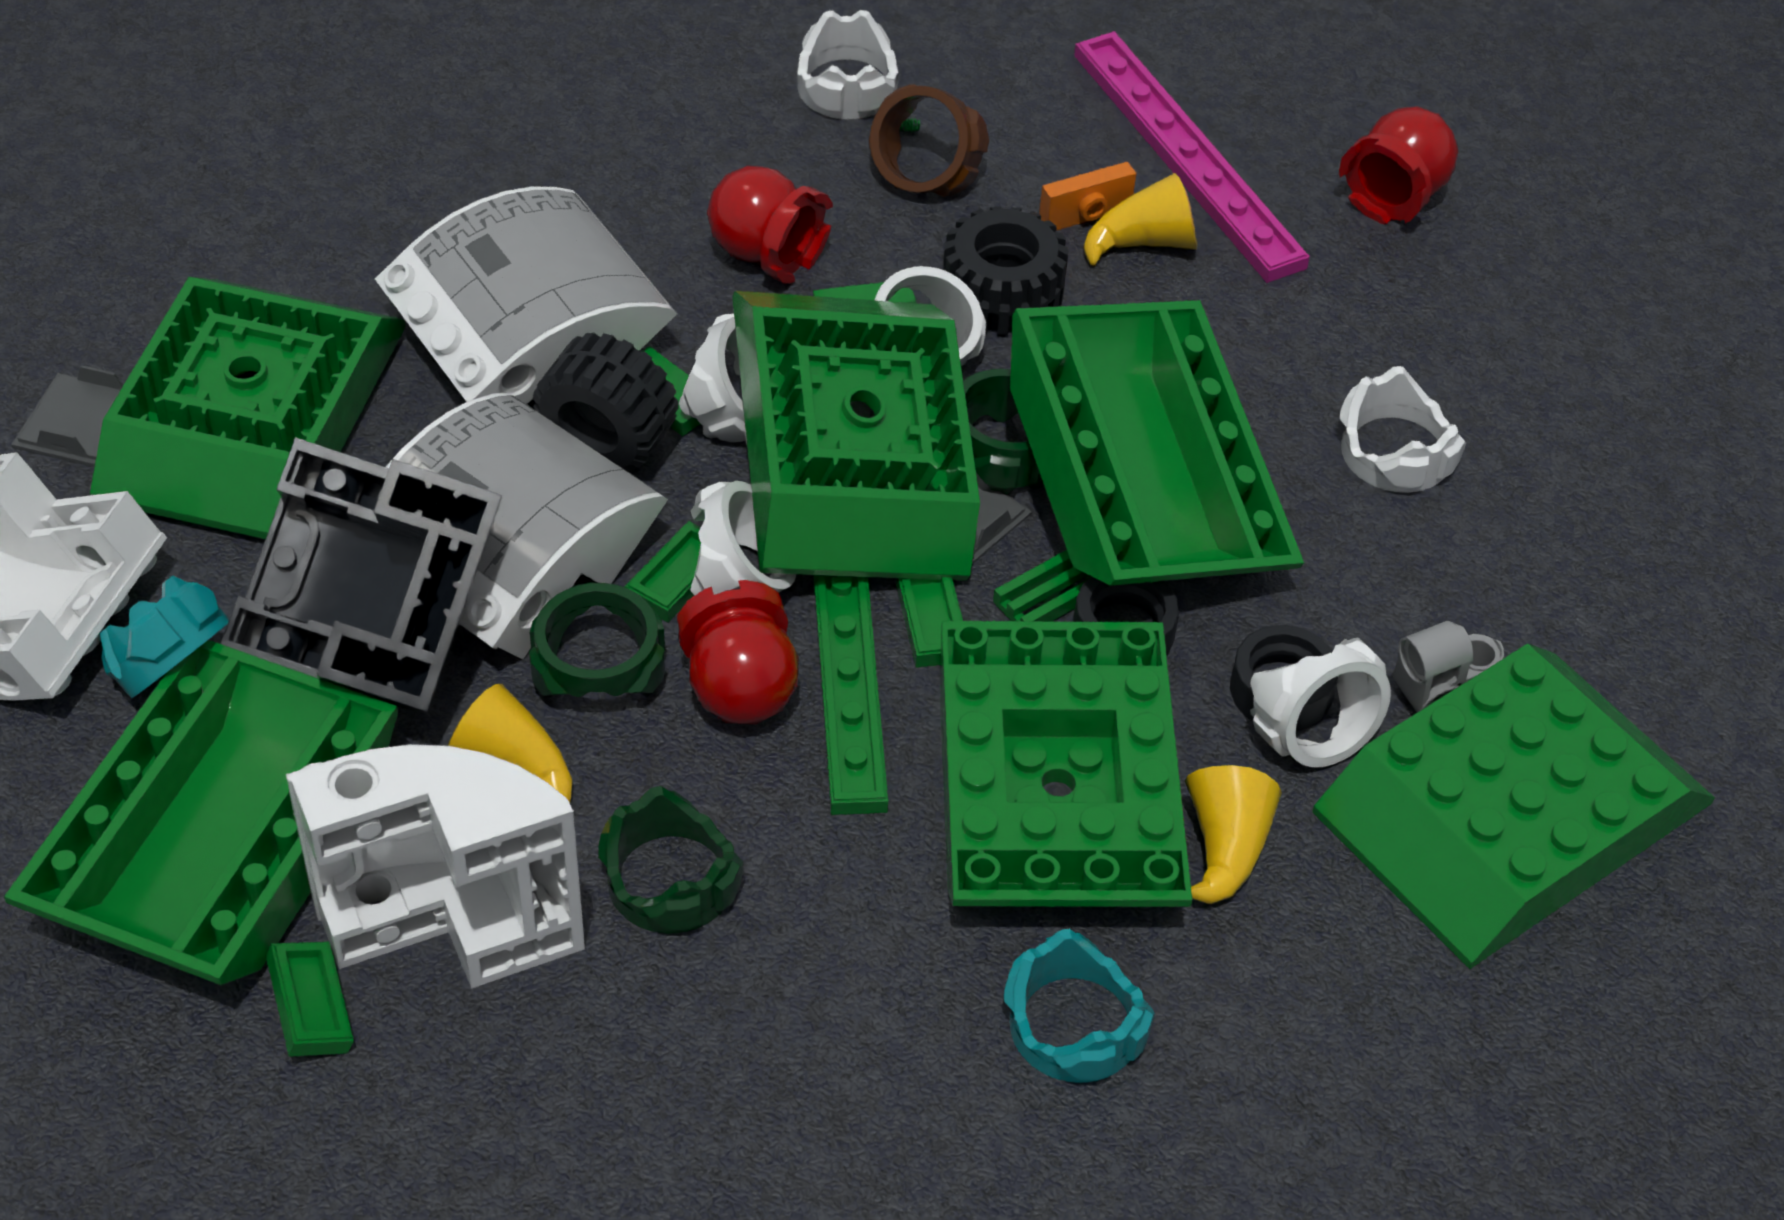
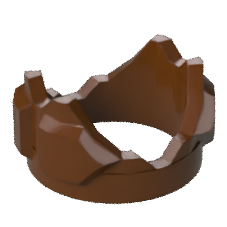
M915 84L896 89L883 100L873 120L869 136L871 156L879 172L886 180L906 191L919 193L933 192L942 197L955 195L974 182L979 174L978 166L984 153H987L989 145L987 125L978 111L967 107L960 99L944 90L929 86H917ZM925 98H935L942 102L955 118L959 132L958 149L951 165L941 175L925 182L911 181L905 177L898 167L897 157L901 149L900 126L915 111L919 101Z

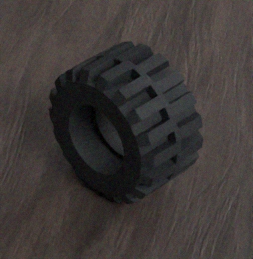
M1001 206L990 207V211L979 209L971 212V218H960L956 221V228H950L947 233L944 245L943 270L962 280L972 290L986 320V333L988 330H995L997 334L1008 335V331H1012L1013 313L1016 308L1059 307V305H1062L1068 261V247L1065 246L1066 239L1062 233L1056 232L1057 226L1050 220L1042 221L1041 215L1033 211L1025 213L1022 212V208L1011 207V210L1002 209Z
M585 333L583 337L577 336L572 339L539 381L533 393V399L536 402L533 406L534 410L627 472H632L636 467L640 468L675 421L677 417L675 413L679 409L678 400L674 397L676 390L673 383L666 380V372L661 366H657L651 360L652 357L645 351H639L634 347V344L624 339L619 341L613 335L605 333L601 337L595 333Z

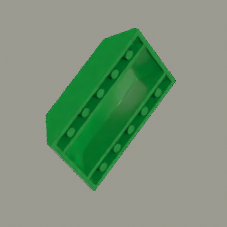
M1200 300L1016 308L1012 320L1010 390L1074 568L1110 586L1301 568L1304 560Z
M207 640L165 674L5 894L6 903L219 985L260 971L267 961L266 954L270 944L280 941L311 893L286 774L301 770L309 764L324 763L370 749L389 747L398 715L397 706Z
M1526 644L1366 744L1316 802L1312 813L1471 969L1713 803L1715 797L1553 652Z

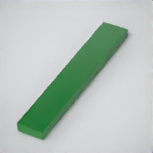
M813 575L831 815L888 813V792L868 577Z

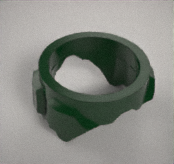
M990 369L975 373L963 381L976 472L991 490L1002 492L1005 495L1017 487L1029 486L1033 489L1039 488L1043 484V480L1029 441L1018 443L999 441L982 434L972 426L983 415H990L997 422L1004 423L1018 414L1010 390L1011 369Z
M587 583L574 586L560 592L549 600L538 616L532 621L529 632L531 676L533 684L543 696L570 694L575 697H581L589 692H605L612 696H619L624 693L653 694L663 681L665 673V636L662 619L646 600L634 591L608 583ZM597 605L603 606L614 615L620 616L634 632L640 647L633 657L622 664L597 670L582 669L569 665L556 656L563 633L575 617L582 615L590 607Z
M662 786L650 788L639 800L632 802L630 805L619 806L613 815L608 818L601 832L598 858L606 866L610 898L619 913L638 927L652 932L667 934L695 930L710 923L734 901L743 877V861L734 852V846L731 841L725 838L707 815L700 813L691 802L675 791H669ZM662 837L692 839L709 848L717 857L701 881H676L663 894L648 899L641 896H631L627 893L620 874L625 860L636 848L648 841Z

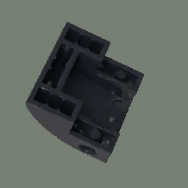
M295 437L276 489L281 496L245 598L238 596L221 644L397 706V708L428 713L494 524L502 495L392 459L390 467L386 468Z

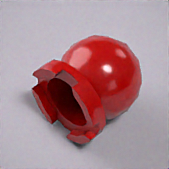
M1418 106L1397 108L1382 116L1371 128L1368 135L1359 138L1342 156L1339 175L1340 177L1346 176L1347 183L1352 190L1348 198L1362 214L1381 224H1387L1391 219L1405 220V223H1407L1429 202L1430 196L1440 191L1450 180L1456 168L1459 150L1453 131L1438 113Z
M746 166L726 174L711 194L707 216L713 237L719 246L730 256L750 263H761V268L766 275L781 283L792 284L795 282L793 273L801 266L810 270L823 251L831 231V226L824 223L826 209L833 208V202L827 194L813 187L801 186L797 189L793 182L778 170L763 166Z
M739 580L740 589L727 590L715 595L712 587L706 588L689 599L677 615L679 643L686 657L690 659L689 683L702 707L728 724L757 725L783 711L798 687L799 656L786 634L789 622L779 593L765 583Z

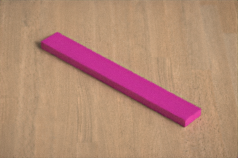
M1115 31L1076 43L1074 54L1076 59L1170 170L1180 178L1186 189L1266 283L1308 268L1310 256Z

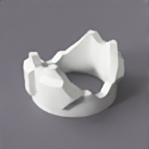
M832 10L824 12L819 21L810 27L802 42L803 51L800 53L797 88L801 99L814 111L832 118L861 119L875 115L883 100L898 89V67L895 54L891 50L890 40L881 25L876 23L870 12L859 10L852 16H840ZM835 60H857L870 64L865 66L856 75H846L842 70L833 65L819 76L812 77L810 75L817 67ZM874 67H876L877 69H879L884 75H882V74H881L879 71H877Z
M918 266L903 269L890 276L882 284L875 297L877 301H889L898 290L907 287L912 290L921 291L931 300L934 306L955 320L961 367L967 360L979 355L984 344L986 320L976 296L962 280L938 268Z
M725 314L716 317L713 326L706 330L708 335L705 342L696 351V362L687 379L679 406L683 413L696 418L703 425V434L706 437L718 438L728 442L746 441L743 401L737 395L730 382L725 363L726 349L735 356L733 368L735 373L740 375L734 314Z
M1401 366L1392 367L1382 376L1373 379L1367 376L1362 378L1359 384L1351 389L1340 411L1339 418L1345 425L1341 440V451L1346 464L1363 481L1383 490L1410 493L1426 490L1437 485L1445 477L1453 473L1466 446V442L1459 435L1456 425L1450 424L1443 416L1439 404L1430 399L1405 368ZM1400 418L1423 426L1438 441L1431 446H1426L1420 441H1411L1395 453L1377 456L1374 453L1364 454L1361 451L1357 430L1364 424L1376 419Z
M742 481L718 482L698 492L695 505L691 509L693 520L704 522L698 532L701 546L690 589L695 596L709 587H712L714 595L727 590L740 589L739 580L765 583L778 593L790 587L797 574L772 573L767 577L752 565L739 546L744 545L758 551L751 485Z
M1359 638L1344 639L1340 644L1335 645L1332 653L1324 656H1306L1296 664L1254 673L1250 683L1254 695V708L1250 712L1254 717L1255 730L1282 757L1291 755L1297 762L1309 767H1325L1336 764L1360 750L1373 737L1386 716L1390 703L1391 688L1386 676L1385 664ZM1338 676L1337 690L1341 706L1338 724L1332 729L1330 740L1324 743H1317L1297 738V720L1305 703L1318 688Z

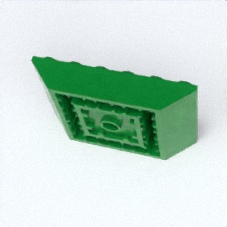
M188 277L103 418L90 495L128 491L146 513L266 539L281 498L276 489L295 437L341 452L406 327L405 319L217 279ZM248 371L257 372V374L251 378H236L246 374Z
M734 291L732 299L760 572L933 580L950 577L953 580L967 581L971 574L980 497L955 320L933 304ZM854 401L866 403L874 411L875 417L864 418L857 415L851 408L850 403Z
M942 621L940 714L947 888L952 905L1191 907L1192 892L1163 622ZM1060 782L1070 787L1072 792L1065 796H1054L1049 794L1043 787L1048 783Z

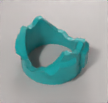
M171 576L162 583V599L157 603L139 601L129 609V625L127 627L109 625L100 632L103 647L102 661L106 675L115 679L132 699L229 623L230 618L217 604L212 590L199 583L186 582L176 576Z
M1071 929L1057 931L1053 936L1046 938L1045 943L1024 951L1014 961L1004 989V1002L1011 1009L1010 1031L1018 1051L1038 1071L1066 1082L1086 1083L1098 1081L1117 1073L1130 1060L1134 1061L1145 1049L1155 1016L1154 1010L1143 999V993L1140 988L1134 986L1123 974L1117 962L1106 957L1085 936L1075 933ZM1062 979H1083L1097 983L1112 992L1124 1006L1127 1016L1115 1031H1093L1075 1044L1055 1047L1051 1044L1039 1043L1033 1037L1026 1016V1003L1038 989L1048 983Z

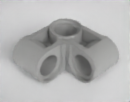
M1445 621L1400 639L1397 663L1392 677L1415 711L1419 712L1504 658V648L1501 641L1482 634L1468 635L1463 626Z

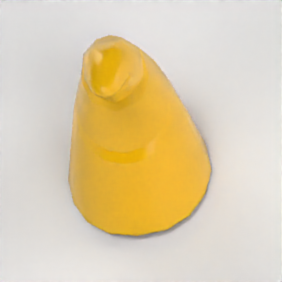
M1175 173L1129 196L1107 211L1088 231L1083 247L1090 265H1096L1101 255L1113 247L1123 248L1145 245L1197 250V239L1189 198L1180 178Z
M495 684L485 690L461 717L448 746L483 752L516 764L549 783L567 798L570 803L573 779L561 751L545 729L503 684Z
M1235 765L1211 766L1198 769L1189 774L1185 779V784L1194 804L1204 837L1207 870L1202 881L1191 886L1192 899L1212 904L1232 897L1250 877L1264 847L1282 792L1279 784L1269 775L1250 767Z

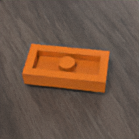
M1127 161L1042 185L1039 210L1041 220H1050L1057 226V231L1101 218L1107 211L1134 194L1136 172Z

